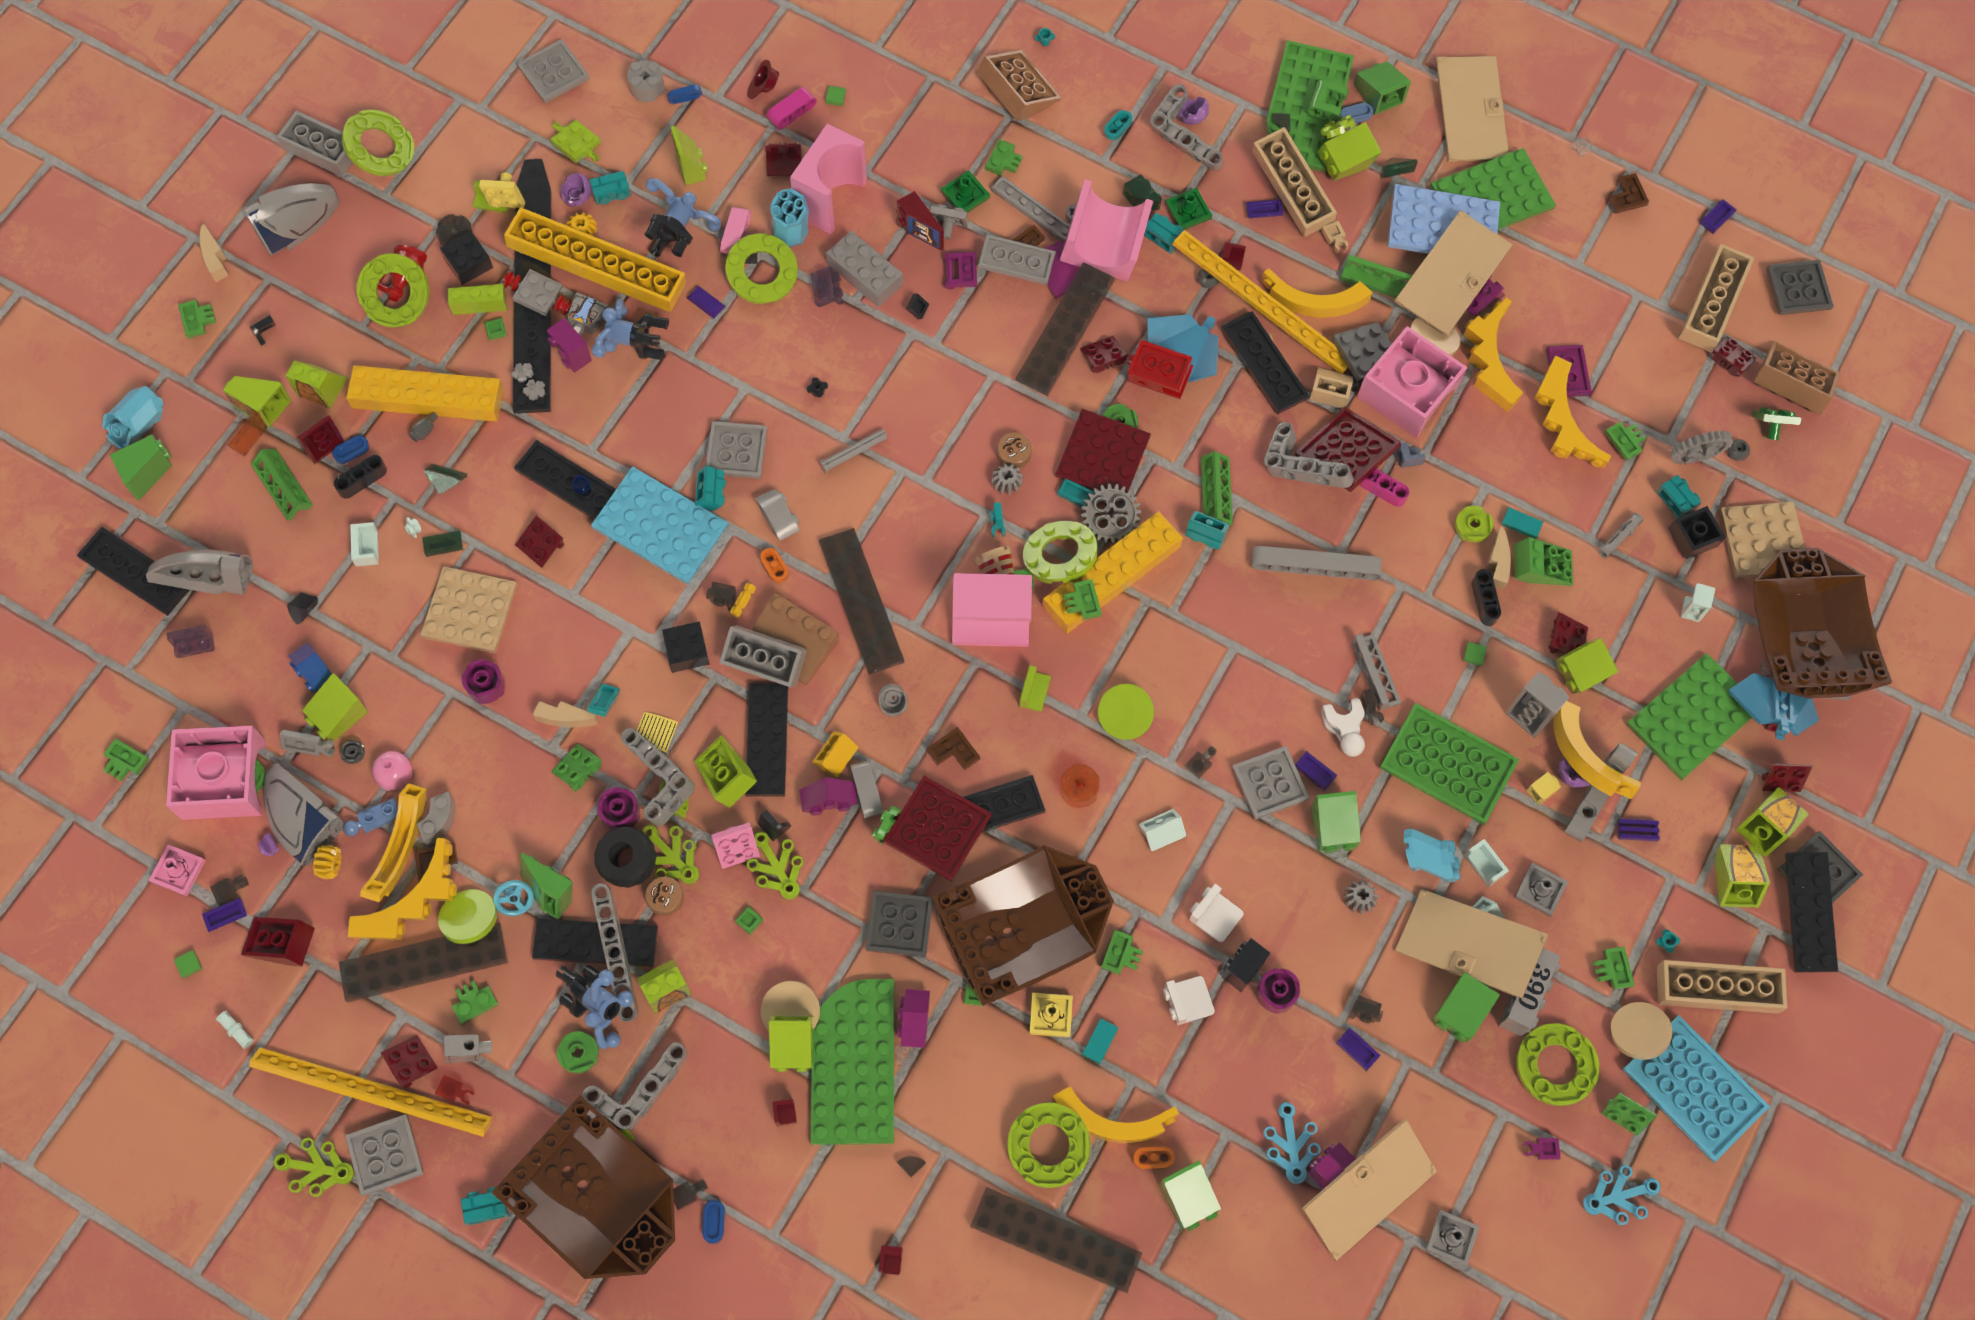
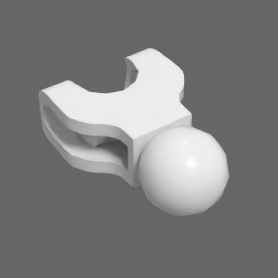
M1351 699L1348 707L1349 714L1347 715L1336 713L1331 704L1323 705L1321 715L1324 726L1329 732L1338 737L1343 753L1349 757L1360 755L1365 748V741L1359 735L1361 731L1360 725L1365 714L1360 699Z

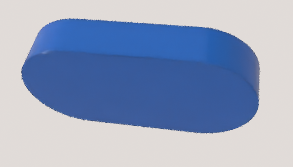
M690 85L670 91L667 94L669 103L679 104L699 98L702 95V90L699 85Z
M355 436L336 446L332 452L333 458L337 463H348L365 454L369 450V443L364 436Z
M712 1200L705 1205L703 1210L702 1235L706 1242L716 1244L724 1236L725 1207L720 1201Z

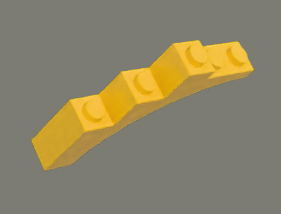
M1506 297L1502 302L1498 301L1493 307V311L1486 313L1483 318L1477 316L1474 320H1469L1464 327L1466 330L1463 336L1475 345L1470 351L1471 356L1468 360L1480 369L1475 376L1477 380L1474 386L1508 413L1520 400L1523 392L1505 372L1497 351L1499 322L1512 303Z
M1555 356L1534 397L1541 405L1550 406L1542 425L1549 431L1558 432L1550 451L1557 457L1566 459L1570 454H1573L1578 459L1591 462L1595 467L1604 468L1609 462L1611 455L1598 449L1584 436L1577 427L1569 409L1566 388L1572 363Z
M437 838L434 855L426 873L407 896L382 911L363 916H350L348 937L353 939L402 940V935L405 934L406 930L405 923H403L404 920L428 921V916L431 914V904L429 901H453V896H456L457 885L455 881L447 878L451 872V866L448 864L449 856L452 855V844H450V841L445 838Z

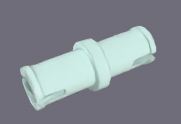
M227 1011L222 1012L216 1018L217 1022L228 1031V1036L233 1037L243 1049H246L253 1043L254 1039L242 1029L243 1025L237 1023Z

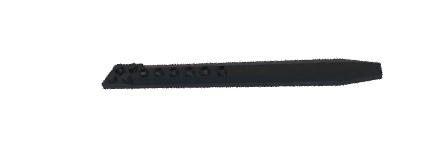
M524 160L517 187L525 200L524 209L551 219L552 191L543 160ZM520 208L515 209V215L517 214ZM515 251V277L521 275V280L523 281L529 269L551 279L550 264ZM515 301L514 368L519 363L522 366L525 363H530L533 376L527 378L524 382H518V380L513 378L514 414L551 412V345L547 340L549 338L547 330L551 328V308L547 315L544 316ZM532 379L535 381V384L537 381H543L545 384V395L543 397L538 396V399L534 401L529 400V396L523 393V388L527 387L526 384Z

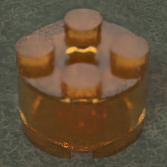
M1073 764L1064 771L1060 780V792L1065 803L1073 808L1091 806L1097 800L1100 781L1099 776L1091 767Z

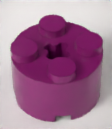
M479 659L471 662L466 667L467 669L462 675V684L472 700L478 704H487L503 696L505 679L496 664L485 659Z
M613 787L606 790L600 796L597 811L607 828L610 830L624 826L632 828L640 818V807L630 790Z
M1272 969L1259 982L1256 995L1260 1004L1266 1010L1275 1014L1283 1013L1292 1008L1298 1000L1300 983L1293 972L1287 969ZM1280 988L1282 991L1277 993L1275 990Z

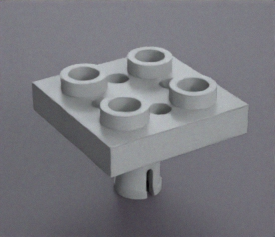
M941 204L931 206L930 212L938 222L943 223L944 239H951L953 225L968 227L969 220L964 209H948L947 206Z
M1532 863L1514 898L1551 917L1568 881Z
M1439 1210L1425 1251L1466 1267L1480 1226Z

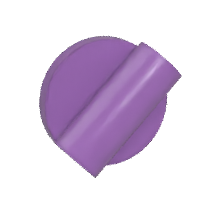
M271 833L265 834L263 839L258 842L259 851L263 855L274 856L279 851Z

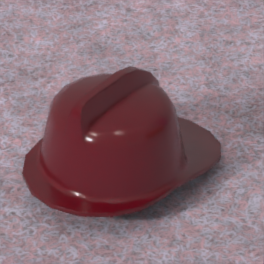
M769 60L761 62L749 85L747 96L750 99L757 97L761 92L767 93L771 91L777 83L779 72L771 67Z

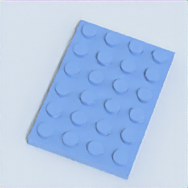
M1395 184L1387 247L1429 254L1460 210L1497 234L1500 202Z

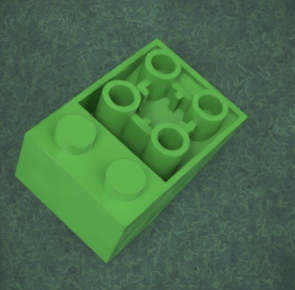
M1530 537L1515 543L1514 579L1533 584L1572 586V551Z
M521 853V877L532 888L534 899L540 909L559 919L572 903L573 882L567 876H561L556 873L550 866H544L539 863L533 856Z

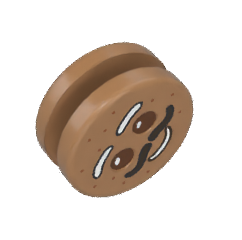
M1014 432L1004 435L999 440L997 446L999 462L1002 465L1006 463L1007 467H1010L1013 463L1014 469L1024 467L1031 458V443L1026 436Z
M662 876L655 878L648 884L645 891V900L652 912L657 915L668 916L680 909L684 895L680 884L675 879Z

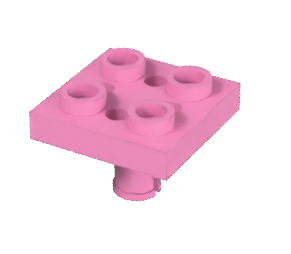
M750 822L736 827L730 826L724 831L711 835L722 869L760 857Z
M167 845L149 881L187 897L206 860Z

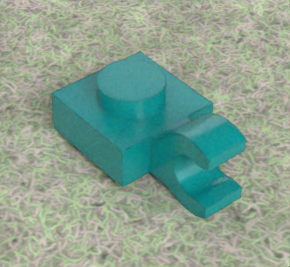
M1001 502L993 503V510H990L991 521L995 522V525L991 529V535L994 538L995 531L1000 530L1002 537H1005L1006 530L1003 525Z

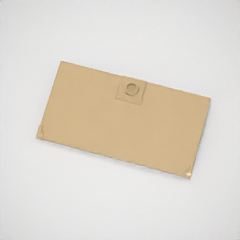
M1496 56L1437 57L1436 63L1448 161H1487L1509 154Z
M1460 210L1394 301L1448 336L1513 244Z
M1421 889L1395 951L1458 976L1465 972L1484 985L1522 999L1547 941L1548 934Z
M1403 1119L1368 1151L1347 1166L1344 1172L1303 1206L1302 1209L1332 1258L1337 1261L1431 1178L1437 1170L1428 1158L1406 1119Z

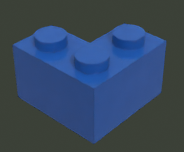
M308 642L288 655L292 660L289 663L299 677H305L307 682L304 684L310 692L315 690L317 693L332 675Z

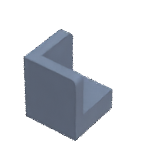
M1401 443V447L1396 451L1401 468L1422 465L1426 458L1425 454H1420L1418 447L1409 448L1407 443Z

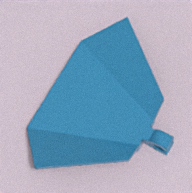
M1191 314L1147 318V338L1149 343L1193 358L1191 365L1194 367L1189 377V382L1217 374L1219 336L1209 333L1215 326L1216 319L1210 315L1204 324L1200 326Z
M1756 673L1751 674L1728 691L1758 724H1777L1775 738L1782 741L1785 738L1784 734L1788 735L1791 731L1796 737L1819 721L1813 699L1779 691L1776 689L1773 679Z

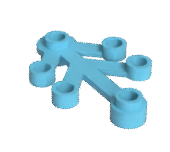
M1284 1102L1278 1108V1115L1284 1119L1287 1141L1280 1137L1276 1129L1271 1126L1263 1131V1135L1267 1140L1273 1141L1287 1152L1290 1162L1280 1156L1279 1150L1275 1147L1270 1148L1266 1156L1269 1160L1275 1161L1286 1170V1177L1291 1183L1300 1184L1307 1177V1165L1321 1151L1317 1143H1312L1308 1146L1306 1155L1299 1162L1298 1152L1309 1137L1317 1132V1125L1313 1122L1307 1123L1304 1126V1131L1296 1141L1292 1120L1295 1114V1107L1289 1102ZM1284 1107L1290 1108V1114L1284 1112ZM1307 1126H1313L1314 1132H1309ZM1267 1130L1273 1131L1272 1137L1267 1136ZM1311 1146L1317 1148V1153L1311 1152ZM1270 1151H1275L1277 1156L1272 1158L1269 1154ZM1294 1169H1298L1300 1171L1299 1177H1296L1293 1174Z
M1624 1165L1618 1169L1619 1175L1608 1196L1602 1197L1606 1185L1613 1181V1175L1609 1171L1600 1173L1599 1182L1594 1194H1589L1584 1198L1583 1207L1591 1215L1602 1213L1613 1219L1616 1224L1622 1226L1628 1223V1215L1625 1212L1617 1213L1605 1205L1613 1203L1634 1214L1635 1218L1639 1220L1645 1219L1648 1216V1210L1644 1206L1637 1207L1625 1199L1641 1194H1646L1647 1196L1656 1195L1660 1191V1184L1656 1179L1649 1178L1644 1180L1641 1186L1622 1191L1626 1179L1631 1177L1633 1173L1630 1166ZM1623 1168L1628 1170L1627 1176L1622 1173ZM1604 1174L1608 1175V1182L1603 1179ZM1650 1183L1655 1185V1190L1650 1189ZM1592 1200L1597 1202V1208L1591 1205ZM1639 1209L1643 1210V1217L1638 1215ZM1619 1215L1624 1217L1623 1223L1619 1221Z

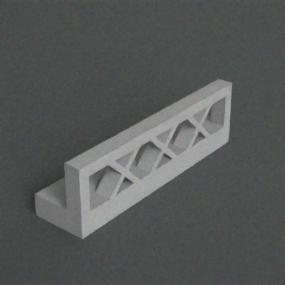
M1362 634L1356 635L1352 645L1378 710L1381 711L1400 705L1401 700L1374 634L1363 637ZM1368 641H1371L1373 645L1372 652H1369L1366 645ZM1372 658L1379 661V669H1376ZM1379 675L1386 678V686H1383ZM1386 692L1392 694L1395 701L1389 702Z

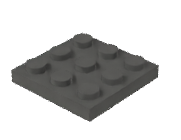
M1820 260L1767 266L1766 271L1779 315L1831 310L1834 307Z
M1379 322L1335 334L1332 337L1333 343L1357 382L1364 380L1367 373L1392 345Z
M1818 831L1796 851L1828 852L1832 903L1863 875L1821 831ZM1785 861L1777 870L1787 879Z
M874 891L866 951L926 958L933 905L932 897Z

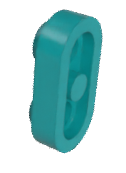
M1126 110L1118 111L1105 125V137L1109 140L1119 139L1132 124L1131 113Z

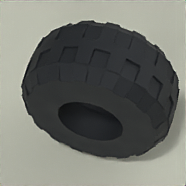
M625 826L617 827L607 832L598 842L594 854L595 867L600 876L612 885L625 888L643 883L651 875L656 861L655 846L649 837L638 829ZM632 847L633 857L631 862L624 867H619V854L624 849Z

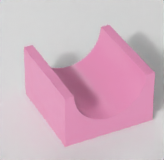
M829 124L822 130L790 177L791 188L806 197L809 209L808 224L832 235L835 230L832 189L845 184L864 187L867 183L865 142Z
M1085 179L1075 205L1060 261L1128 282L1137 262L1153 201L1146 199L1144 203L1134 207L1116 206L1100 199L1092 190V181Z
M1407 326L1364 377L1357 398L1417 439L1444 398L1450 392L1454 393L1457 390L1467 367Z
M954 573L952 645L1028 647L1029 622H1031L1032 575Z
M253 726L172 730L166 806L182 820L262 816V807L259 804L255 788V762L259 749L266 748V740Z

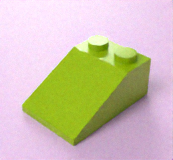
M670 126L676 157L685 185L706 180L705 173L708 170L706 163L701 161V158H703L701 148H697L695 141L677 127Z
M722 735L694 761L714 799L729 808L757 782L751 769Z

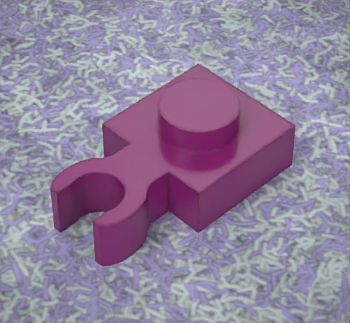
M1537 1138L1536 1144L1532 1142L1522 1144V1146L1527 1145L1531 1149L1530 1153H1523L1524 1156L1537 1154L1538 1160L1561 1159L1559 1138Z

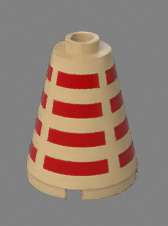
M1002 546L985 552L980 560L978 556L974 559L982 574L1014 575L1009 546H1006L1005 550Z

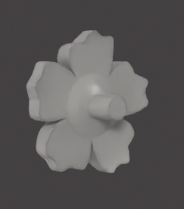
M521 363L516 364L515 371L511 372V376L518 380V382H524L527 378L533 376L530 363H525L523 366Z
M533 379L529 380L526 384L527 387L523 388V393L529 396V400L534 401L538 399V396L543 397L545 395V384L543 381H537L535 384Z

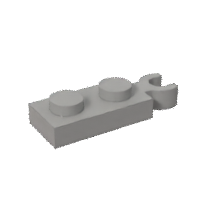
M282 730L280 733L281 749L320 756L321 752L326 756H333L335 749H331L334 745L332 740L321 741L320 736Z

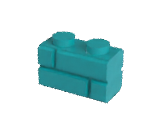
M624 171L589 179L596 204L606 205L610 201L617 199L625 200L628 196H631Z
M1155 213L1151 220L1147 222L1144 236L1172 254L1177 249L1172 244L1184 230L1181 226L1169 222L1166 216Z
M704 466L697 471L695 506H700L710 511H715L723 506L725 502L723 489L726 485L724 471L710 466Z
M1679 475L1662 484L1657 490L1658 495L1678 518L1696 511L1701 505L1698 494L1693 493L1689 489L1687 481L1680 478Z
M1195 511L1188 522L1185 536L1193 541L1204 543L1210 548L1220 550L1227 538L1230 524Z
M496 1187L488 1188L487 1193L479 1194V1191L467 1193L466 1198L461 1199L463 1219L467 1226L510 1216V1210L491 1193Z

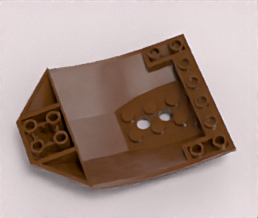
M1819 548L1780 550L1753 582L1754 606L1758 627L1776 689L1804 698L1814 699L1848 697L1891 684L1892 680L1883 658L1871 617L1865 584L1866 575ZM1814 644L1819 650L1813 651L1808 645ZM1814 662L1821 663L1822 667H1819L1817 664H1814Z
M1045 845L985 875L932 896L949 948L963 977L982 1006L1040 982L1095 954L1114 902L1096 865ZM1011 928L1014 931V937H1005L1003 930ZM993 937L996 940V944L993 946L988 945L985 938Z
M581 1095L491 1192L584 1279L647 1274L675 1242L673 1178ZM567 1166L574 1169V1175L570 1179H566L562 1175L563 1169ZM582 1180H586L590 1184V1188L586 1193H581L577 1189L578 1183Z

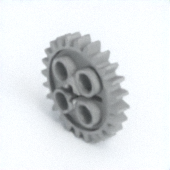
M1717 430L1688 438L1686 441H1682L1681 444L1676 445V448H1672V460L1675 464L1679 463L1681 465L1685 463L1686 465L1716 457V455L1722 454V451L1728 450L1731 444H1733L1731 433L1729 431L1725 432V430L1721 432Z
M1108 484L1107 489L1101 485V491L1095 488V495L1089 493L1088 497L1090 500L1084 499V503L1087 506H1082L1081 510L1086 513L1081 514V518L1086 520L1082 524L1088 525V528L1094 535L1098 536L1097 542L1103 538L1104 544L1111 540V544L1114 545L1116 539L1119 542L1122 537L1127 536L1128 533L1133 531L1132 528L1136 529L1139 527L1135 522L1141 521V518L1137 517V515H1140L1142 511L1136 510L1140 507V503L1134 504L1137 497H1130L1132 491L1125 493V487L1118 490V484H1116L1114 489H1112L1111 484ZM1122 501L1125 507L1117 508L1115 502ZM1104 502L1106 508L1103 510L1098 509L1096 504ZM1109 511H1112V513L1114 514L1113 518H1110V515H1101L1098 517L1095 516V514L1097 513L1108 514ZM1127 512L1128 514H1127V515H1124V514H1118V513ZM1118 519L1125 520L1126 525L1124 527H1119L1116 524V521ZM1105 520L1107 527L1100 528L1097 522Z

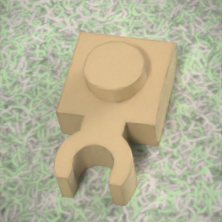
M1339 221L1322 226L1321 230L1328 244L1334 243V251L1336 253L1340 251L1339 246H1343L1345 250L1348 249V242L1344 240L1346 234Z

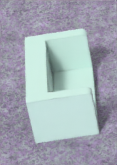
M373 522L351 524V560L355 566L379 564L378 529Z
M1697 583L1693 598L1688 596L1684 598L1681 617L1700 622L1712 607L1715 588Z
M1485 839L1470 848L1464 855L1487 887L1503 878L1509 871Z

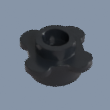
M813 378L811 385L807 386V392L820 398L825 393V389L828 388V383L821 382L818 378Z

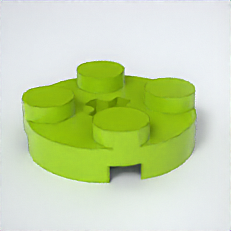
M1351 115L1342 117L1341 121L1337 123L1335 121L1326 123L1325 127L1321 128L1322 138L1325 139L1327 136L1328 139L1346 132V128L1349 126L1350 129L1356 126L1354 118Z
M1480 506L1465 507L1455 519V529L1459 534V538L1473 543L1486 540L1493 530L1494 522L1492 516L1483 511L1484 509ZM1472 521H1475L1479 526L1474 528L1470 524Z

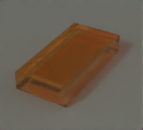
M250 417L228 446L245 456L267 429L266 425Z

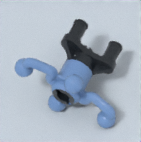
M650 178L646 181V189L649 192H656L660 189L666 194L665 199L670 204L665 215L653 214L650 220L651 223L644 233L650 240H655L656 238L653 247L650 249L652 255L656 252L654 256L660 257L665 245L672 241H677L671 251L675 256L682 257L687 245H690L693 239L685 229L690 218L699 219L701 217L708 220L707 227L710 231L715 232L720 229L721 222L717 216L703 210L694 209L693 205L696 203L694 193L686 192L683 194V197H675L673 191L661 180Z
M621 298L617 299L614 308H606L603 311L602 316L606 321L605 327L597 336L595 345L592 346L591 350L595 357L601 358L606 354V351L613 352L617 349V344L634 347L641 359L651 358L663 361L665 350L649 347V345L659 347L660 342L658 340H660V335L649 334V330L651 327L667 330L669 318L646 313L636 323L623 321L622 317L627 314L628 310Z
M587 965L582 970L583 976H580L577 973L571 972L565 966L559 967L564 973L562 974L557 970L556 977L565 982L572 993V996L569 993L562 994L559 1003L565 1006L570 1014L576 1018L581 1017L589 1010L590 1012L585 1016V1023L588 1027L594 1028L598 1047L601 1049L617 1047L621 1042L620 1035L616 1032H610L604 1038L603 1029L609 1026L612 1019L617 1016L620 1007L631 1006L634 1001L632 993L623 991L616 998L605 989L606 986L611 985L614 981V974L610 970L599 972L593 966Z

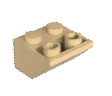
M1318 367L1309 400L1343 409L1346 407L1349 399L1353 376Z

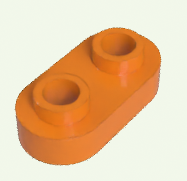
M774 548L764 549L760 554V559L771 580L776 583L785 582L788 579L789 572L778 551ZM768 558H773L772 561H767ZM781 572L782 576H776V574Z
M1143 1147L1136 1150L1133 1155L1134 1165L1142 1170L1167 1169L1175 1161V1154L1168 1147ZM1166 1155L1168 1160L1162 1162L1160 1156ZM1140 1156H1145L1147 1162L1142 1163L1139 1159Z

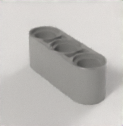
M870 761L850 765L864 819L883 814Z

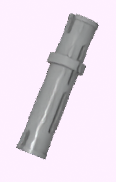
M1634 513L1598 549V553L1602 557L1608 558L1628 536L1634 533L1635 528L1643 522V517L1638 513Z

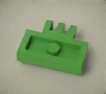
M999 139L985 166V170L1002 176L1004 170L1016 173L1023 157L1013 153L1015 150L1014 144Z
M197 300L178 305L188 339L206 334L204 326L216 322L214 312L212 311L213 308L210 304L199 307Z
M1619 422L1606 429L1604 434L1623 459L1628 461L1642 452L1638 444L1646 440V437L1644 435L1639 438L1637 437L1642 433L1640 429L1633 432L1638 427L1636 424L1625 428Z
M1092 579L1074 583L1075 592L1063 595L1064 600H1070L1065 602L1066 607H1071L1067 609L1068 614L1081 612L1083 620L1102 616Z
M116 738L103 754L110 759L104 768V772L110 773L114 778L117 776L119 781H122L129 771L138 775L149 761L147 756Z
M1114 930L1101 968L1120 975L1123 966L1137 970L1138 966L1131 963V961L1139 963L1141 959L1134 956V954L1142 956L1143 951L1131 946L1134 936Z
M1625 947L1605 949L1603 951L1605 960L1593 962L1594 967L1602 966V968L1596 969L1595 973H1604V976L1597 978L1598 982L1611 981L1613 990L1635 986Z
M473 979L470 981L473 989L470 990L468 985L464 984L463 988L466 993L462 994L460 988L455 990L460 1002L453 1005L452 1008L461 1025L499 1005L489 986L479 990Z

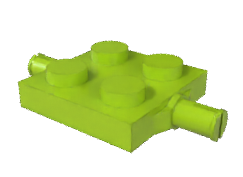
M577 119L565 127L561 126L557 121L553 123L552 128L557 130L558 133L550 139L551 144L574 163L585 157L591 158L594 162L599 160L600 157L593 151L601 144V139Z

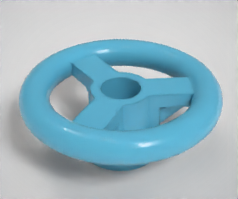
M520 880L504 882L496 889L493 896V903L497 910L507 916H518L525 913L534 901L532 888ZM522 889L528 894V900L525 905L520 901ZM505 890V891H504V894H505V895H504V896H500V894L502 893V891ZM509 902L510 904H515L518 909L508 910L500 903Z

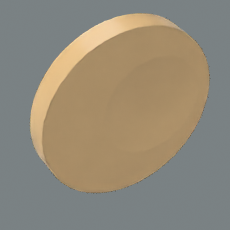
M1419 317L1410 326L1412 330L1450 356H1453L1460 346V336L1455 328L1447 336Z
M794 980L783 981L774 985L766 993L761 1004V1018L765 1028L769 1031V1020L772 1016H813L814 1029L820 1017V1003L815 992L808 985Z
M1634 1002L1623 1006L1613 1016L1611 1037L1616 1047L1625 1055L1640 1060L1652 1059L1660 1056L1669 1047L1672 1039V1025L1668 1016L1658 1007L1649 1003Z

